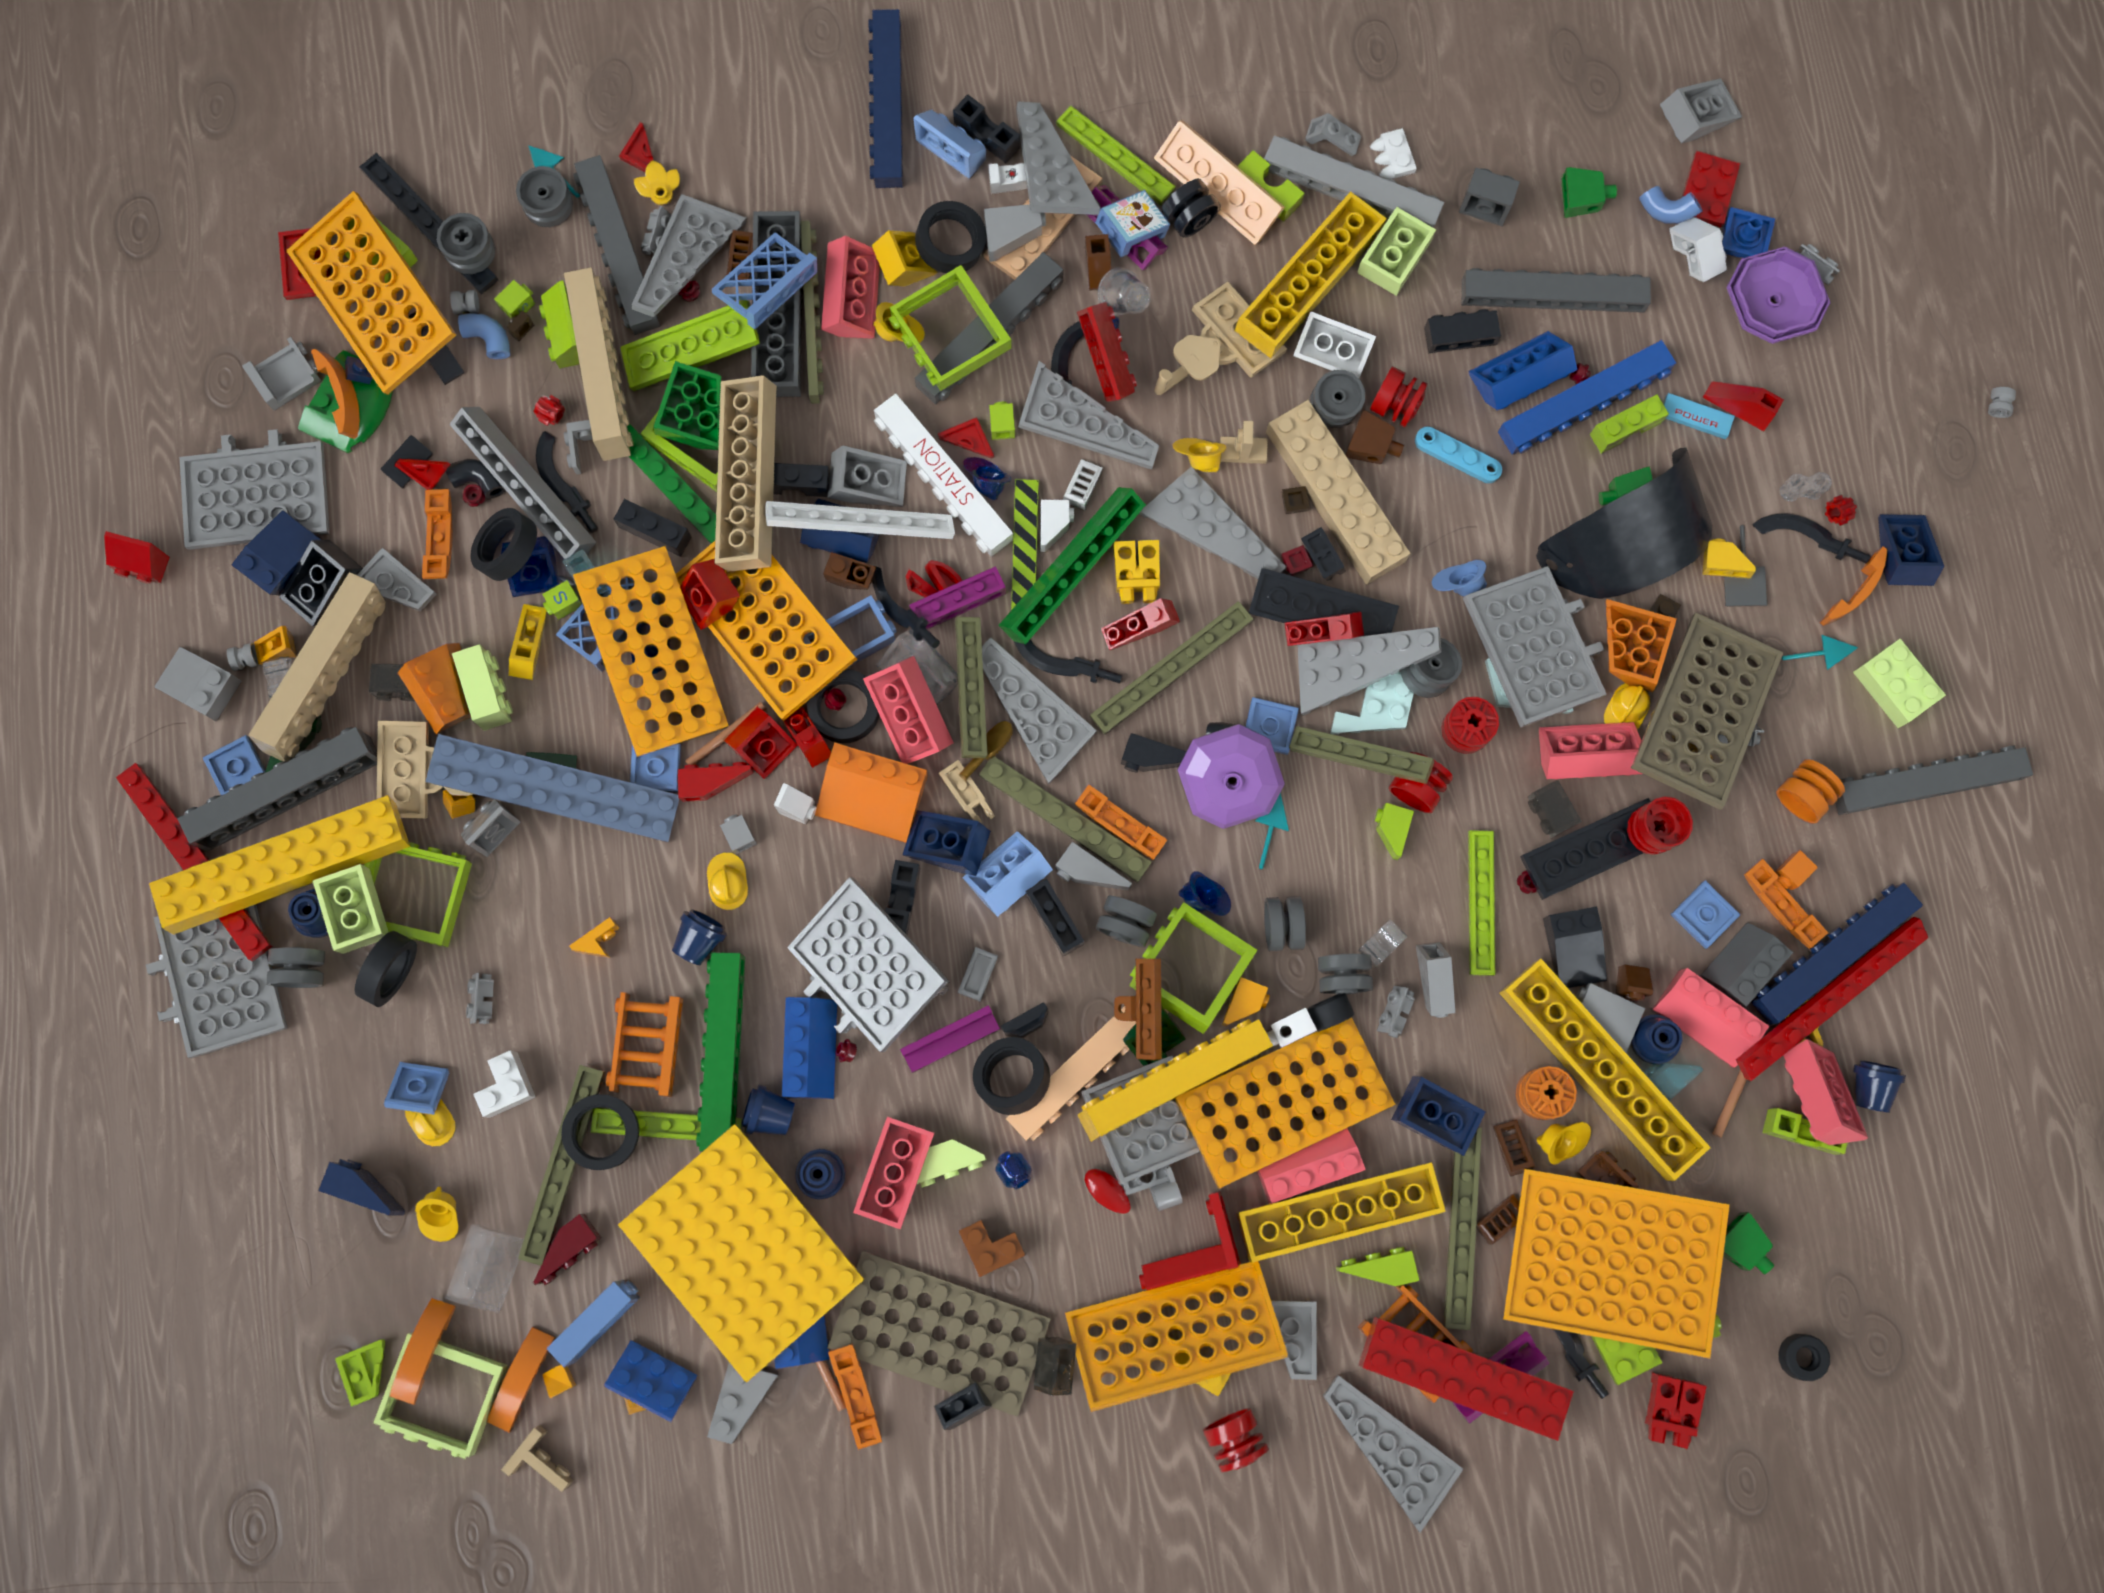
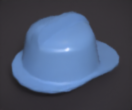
M1473 560L1465 564L1449 567L1438 572L1433 577L1431 583L1436 590H1453L1461 596H1466L1487 587V582L1483 575L1487 566L1482 560Z

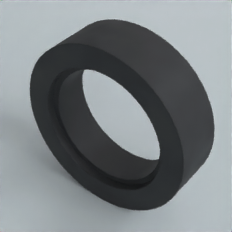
M956 201L938 202L930 206L923 213L915 234L916 248L924 262L939 272L948 273L960 265L967 271L978 262L987 238L986 228L981 217L971 207ZM940 220L957 221L969 231L972 238V247L961 255L945 254L933 245L929 235L930 227Z
M505 508L493 514L482 525L473 541L470 554L473 567L495 581H503L515 575L525 565L534 550L537 541L536 524L514 508ZM515 529L513 538L506 550L493 560L500 541L507 533Z
M845 669L807 701L809 717L818 732L826 739L837 743H852L866 737L876 726L880 715L863 680L866 676L862 673ZM838 685L855 686L867 698V710L864 717L857 724L847 728H839L829 724L821 714V703L825 692Z
M390 931L385 934L372 948L359 971L355 983V995L376 1007L385 1005L397 993L408 976L416 957L417 943L396 931Z
M1018 1037L1002 1038L988 1045L978 1056L973 1069V1084L978 1095L992 1110L1004 1115L1021 1114L1035 1107L1045 1096L1050 1083V1069L1044 1056L1031 1042ZM1013 1055L1024 1056L1031 1060L1033 1076L1030 1084L1024 1091L1011 1097H1002L993 1093L990 1086V1076L997 1063Z
M604 1094L591 1095L578 1101L566 1114L561 1131L562 1143L569 1157L578 1165L591 1170L611 1169L625 1162L634 1152L639 1140V1122L633 1109L623 1100ZM598 1107L614 1110L622 1118L625 1125V1138L622 1145L615 1153L606 1157H594L587 1154L580 1147L576 1137L577 1125L582 1116Z

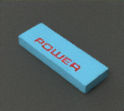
M1670 393L1666 395L1663 404L1669 413L1665 419L1723 439L1728 437L1735 417Z

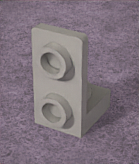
M1327 113L1311 120L1305 140L1310 144H1314L1327 139L1350 156H1353L1357 152L1361 135Z
M590 420L566 423L567 432H564L566 446L570 448V454H567V462L569 468H573L576 474H581L577 439L583 441L593 439Z

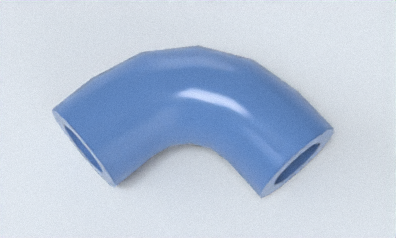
M1656 186L1639 197L1644 209L1652 218L1665 224L1682 223L1703 211L1692 192L1679 200L1672 201L1667 199L1660 186Z
M470 313L458 316L461 336L463 338H483L486 343L487 357L491 359H505L510 356V344L506 330L497 320L485 314Z

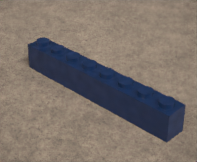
M900 9L872 10L873 19H868L869 33H873V40H869V54H873V60H869V75H873V81H869V95H873V102H869V114L873 116V123H869L870 137H874V144L869 145L870 158H874V165H870V180L875 181L876 188H903Z
M1892 883L1881 891L1883 896L1878 900L1873 898L1863 906L1865 910L1862 913L1856 912L1845 920L1847 922L1846 926L1842 929L1840 927L1835 928L1827 935L1829 939L1826 942L1820 941L1809 949L1812 952L1806 958L1801 956L1791 964L1794 968L1789 972L1786 970L1782 971L1774 977L1775 983L1770 987L1765 985L1759 991L1757 997L1751 1003L1769 1025L1781 1022L1923 906L1905 883L1896 886Z

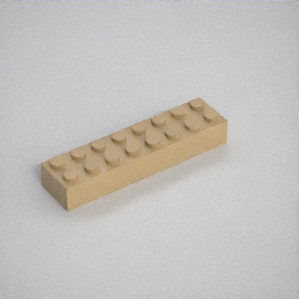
M592 267L566 272L564 277L593 442L603 461L631 456L630 447L633 446L631 433L627 429L629 418L623 407L626 401L623 390L620 389L619 385L622 383L620 371L616 367L618 357L612 345V342L615 341L612 328H609L608 323L611 321L608 307L606 308L605 301H607L605 288L602 287L600 277L595 276Z
M764 375L721 381L715 564L727 571L771 567L772 526H767L765 505L766 501H773L776 385Z
M1309 400L1269 422L1266 434L1299 484L1306 486L1307 496L1365 584H1370L1405 563L1411 553Z
M348 573L248 735L262 752L287 762L298 753L301 741L311 732L312 723L315 718L322 714L326 700L334 694L340 677L347 673L351 659L359 653L365 636L372 632L373 623L385 610L386 602L375 583L353 573Z

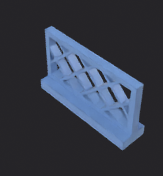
M774 233L714 286L712 294L745 317L748 325L756 329L817 273V257L811 253L808 255L804 254L780 235ZM776 242L783 247V251L769 252V248ZM784 257V265H770V258ZM786 257H797L801 261L797 264H787ZM758 258H767L768 265L754 266L753 262ZM771 271H785V275L782 278L771 279ZM751 272V280H738V275L741 273ZM754 272H768L769 279H754ZM769 285L767 292L755 293V286ZM738 286H752L753 293L739 294ZM725 287H736V294H725L722 290ZM739 300H753V304L746 310L739 304Z
M626 577V584L621 585V587L630 590V588L634 587V583H630L629 579L632 582L634 581ZM600 585L597 588V593L600 595L601 592L610 591L611 594V588L609 586L606 587L607 585ZM654 593L651 596V600L655 605H659L663 601L658 593ZM632 600L629 602L628 608L632 612H639L642 609V604L638 600ZM581 604L557 632L556 636L603 672L605 666L598 646L591 655L585 652L584 642L596 640L594 636L584 638L583 627L590 626L589 621L583 622L582 614L585 612L583 604ZM611 607V618L608 619L614 620L618 617L615 616V608ZM644 622L639 623L636 626V630H638ZM579 627V638L568 639L565 636L571 628ZM616 630L613 633V638L617 642H624L627 639V634L623 630Z

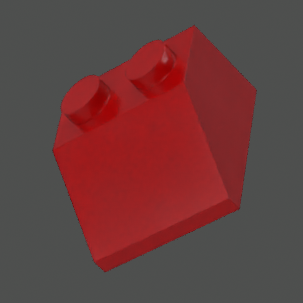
M108 531L105 532L106 565L114 570V574L124 578H128L129 575L135 576L136 580L146 584H151V581L161 583L170 559L167 554L152 543Z
M715 559L693 564L680 586L688 611L700 630L705 629L731 611L740 597L737 588L732 584L725 570L715 564Z
M758 706L724 740L763 779L797 747V744L770 715Z

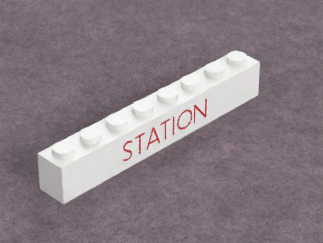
M894 394L874 410L876 418L874 422L881 431L886 430L890 435L888 437L890 442L896 449L898 447L904 452L903 457L910 466L914 464L919 470L917 473L924 483L929 482L932 485L934 495L938 500L941 501L943 499L948 506L946 508L954 518L958 517L962 521L961 526L969 536L972 534L977 539L976 544L983 553L987 552L992 557L1013 541V532L897 394Z

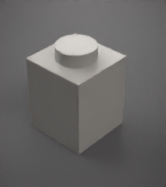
M732 815L724 820V824L720 825L735 855L757 845L742 815Z

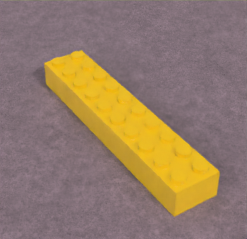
M387 795L149 883L162 928L174 935L313 883V880L359 864L363 865L410 847L397 805Z
M1542 959L1534 961L1499 992L1504 1000L1666 1181H1675L1711 1148Z

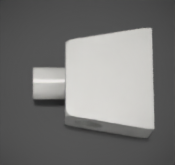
M1304 1008L1272 1024V1031L1267 1032V1035L1273 1046L1280 1044L1282 1048L1316 1032L1317 1028L1307 1008ZM1289 1026L1292 1033L1284 1037L1281 1030Z

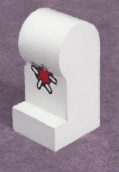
M998 163L989 164L991 194L1027 189L1024 163L1014 166H998Z

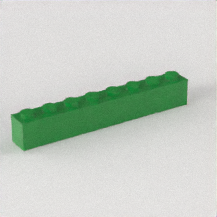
M1118 487L1001 621L998 626L1013 641L1026 644L1146 506L1132 488Z
M711 953V959L707 961V973L710 974V980L705 988L708 1008L704 1010V1022L707 1023V1030L703 1033L702 1037L705 1057L701 1059V1071L704 1072V1079L699 1086L702 1107L698 1109V1121L701 1122V1128L696 1136V1145L699 1147L700 1152H703L736 1124L746 958L741 953Z

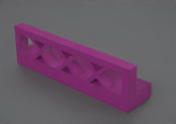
M1106 185L1096 186L1091 192L1100 203V210L1120 200ZM1086 214L1094 223L1096 222L1098 215ZM1155 235L1139 242L1140 244L1132 245V250L1130 249L1127 256L1141 270H1146L1156 256L1164 254L1168 246ZM1138 247H1144L1150 253L1144 262L1138 257Z
M995 566L914 602L909 607L919 618L924 617L928 621L926 628L930 629L1006 595V587Z
M988 1005L901 1048L900 1051L911 1072L914 1073L1000 1030Z
M1527 1331L1489 1358V1360L1497 1363L1506 1359L1503 1365L1532 1376L1550 1364L1546 1356L1536 1347L1531 1335ZM1527 1342L1528 1346L1518 1352L1519 1348ZM1452 1402L1469 1424L1483 1414Z

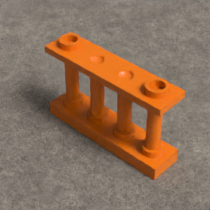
M621 992L620 998H617L615 1003V1012H618L612 1068L611 1072L608 1071L606 1086H609V1091L617 1093L619 1092V1085L651 1087L659 1091V1096L672 1097L683 999L670 996L669 1002L665 1004L629 1001L630 994ZM628 1011L664 1014L667 1017V1024L662 1029L626 1026ZM625 1035L661 1038V1041H664V1049L659 1053L624 1050ZM622 1060L658 1063L659 1066H662L661 1075L657 1076V1078L621 1075Z
M1399 1285L1395 1287L1402 1295L1379 1319L1390 1322L1410 1302L1420 1313L1406 1329L1417 1332L1428 1320L1438 1330L1432 1337L1433 1339L1441 1342L1447 1339L1452 1346L1470 1353L1473 1352V1349L1464 1340L1459 1342L1416 1299L1419 1295L1411 1286L1407 1285L1404 1287ZM1364 1320L1358 1328L1368 1336L1372 1322L1369 1323ZM1418 1389L1433 1403L1439 1398V1396Z

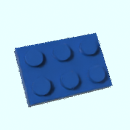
M630 1340L606 1380L604 1387L672 1422L697 1379V1375Z

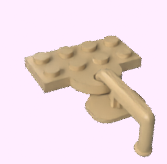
M1226 282L1193 306L1192 311L1205 327L1202 329L1200 336L1188 335L1175 345L1173 354L1182 366L1173 373L1167 369L1160 371L1154 389L1155 394H1164L1189 375L1196 380H1205L1218 370L1219 365H1228L1235 361L1252 378L1284 355L1287 348L1282 345L1276 354L1269 358L1235 332L1239 317L1249 305L1231 284Z
M378 721L377 799L388 795L396 803L401 818H427L428 794L437 793L443 788L451 795H472L471 793L425 782L434 747L429 746V722Z

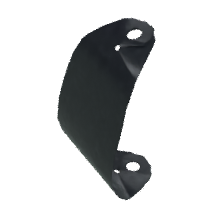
M1679 448L1672 453L1673 466L1664 474L1610 502L1591 515L1573 523L1568 528L1542 542L1538 546L1536 554L1541 568L1548 566L1546 563L1547 559L1552 560L1558 569L1553 570L1550 567L1549 569L1558 586L1587 597L1604 599L1624 595L1654 584L1695 562L1705 551L1712 537V523L1687 448ZM1571 563L1573 566L1569 568L1567 564Z

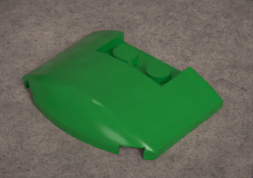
M342 350L335 359L345 369L347 356L359 357ZM326 375L309 406L305 405L298 430L341 451L350 453L353 451L350 447L359 442L364 443L379 427L389 408L393 391L389 394L383 393L373 377L370 384L351 380L359 406L358 437L353 439L338 432L332 412L338 410L339 406L329 376Z

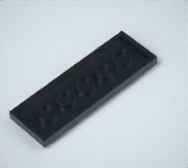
M1261 567L1248 613L1285 623L1361 612L1363 636L1392 633L1399 606Z
M1646 798L1520 856L1541 900L1644 854L1630 841L1627 829L1631 814L1641 806L1651 802L1650 799Z

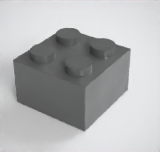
M1475 168L1459 213L1503 226L1512 207L1520 181L1514 180L1510 176L1492 173L1485 168Z

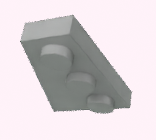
M383 548L357 574V576L375 583L382 597L420 612L437 595Z
M1271 1301L1288 1353V1357L1284 1358L1290 1379L1317 1380L1316 1302Z
M729 1362L707 1437L732 1444L778 1377V1374L761 1370L746 1383Z

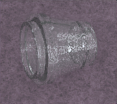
M1114 268L1104 275L1099 284V303L1107 302L1108 306L1111 305L1114 315H1124L1126 313L1139 314L1147 308L1150 302L1151 295L1148 286L1142 283L1131 270Z

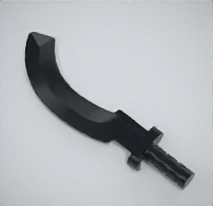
M1080 321L1071 325L1060 336L1055 345L1051 361V371L1054 374H1059L1071 386L1072 380H1069L1068 358L1073 345L1084 335Z
M544 431L540 436L536 449V464L541 478L562 502L567 501L572 508L570 512L575 518L577 515L582 518L581 520L586 524L590 533L597 531L598 526L587 512V509L591 507L589 500H583L576 487H570L556 471L552 460L555 437Z
M1786 513L1773 514L1753 523V527L1761 534L1778 529L1800 532L1816 541L1819 548L1836 554L1835 558L1841 560L1846 555L1867 564L1871 556L1848 546L1852 540L1845 538L1842 542L1834 539L1827 529L1802 516Z
M875 566L876 570L872 578L876 597L881 602L886 614L899 625L905 628L911 627L914 630L913 637L917 641H921L924 638L929 645L937 648L940 645V641L926 628L928 621L924 617L919 618L911 609H908V611L903 609L892 600L884 585L882 569Z
M1031 639L1026 644L1014 641L1020 654L1031 665L1045 672L1061 676H1078V674L1090 676V682L1095 684L1097 683L1096 676L1119 684L1123 675L1099 668L1100 660L1095 659L1093 663L1075 657L1074 660L1056 658L1040 651L1032 643Z
M1553 1329L1567 1353L1565 1358L1577 1372L1575 1375L1576 1379L1581 1381L1586 1378L1601 1399L1605 1398L1609 1392L1593 1372L1595 1369L1599 1370L1600 1368L1596 1363L1590 1365L1583 1356L1585 1351L1578 1334Z

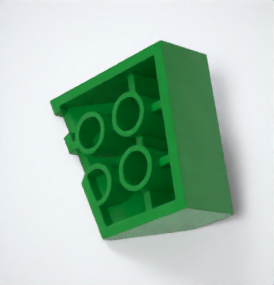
M675 361L653 426L655 435L699 449L719 450L721 376Z

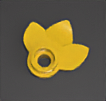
M651 161L645 171L646 177L634 179L635 188L641 196L651 198L655 204L660 206L667 205L673 198V191L679 186V173L677 169L666 172L660 163ZM660 190L665 191L664 195L658 196L657 193Z

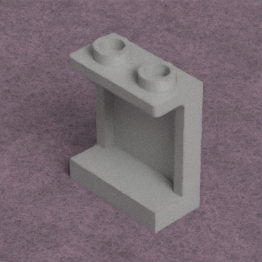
M291 337L287 339L290 345L258 365L254 366L250 361L242 365L265 402L274 411L321 382L317 374L319 371L315 362L312 359L308 361L305 356L308 354L306 348L300 341L296 343Z

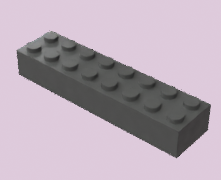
M800 211L753 212V252L774 233L780 235L802 252V219ZM775 242L769 248V252L783 251V247ZM784 257L770 258V265H784ZM786 257L787 264H797L801 261L797 257ZM767 258L756 259L753 262L754 266L768 265ZM771 271V279L782 278L785 275V271ZM754 272V279H769L768 272ZM769 285L755 286V293H765L769 290ZM802 287L756 328L760 344L752 347L751 377L764 375L776 385V397H801Z
M357 727L346 728L340 732L339 736L333 739L322 740L317 744V747L297 753L295 755L296 758L288 762L277 763L269 772L258 773L251 778V781L231 787L228 793L222 796H213L206 801V804L186 810L184 815L177 819L189 844L208 852L377 765V749L371 737Z

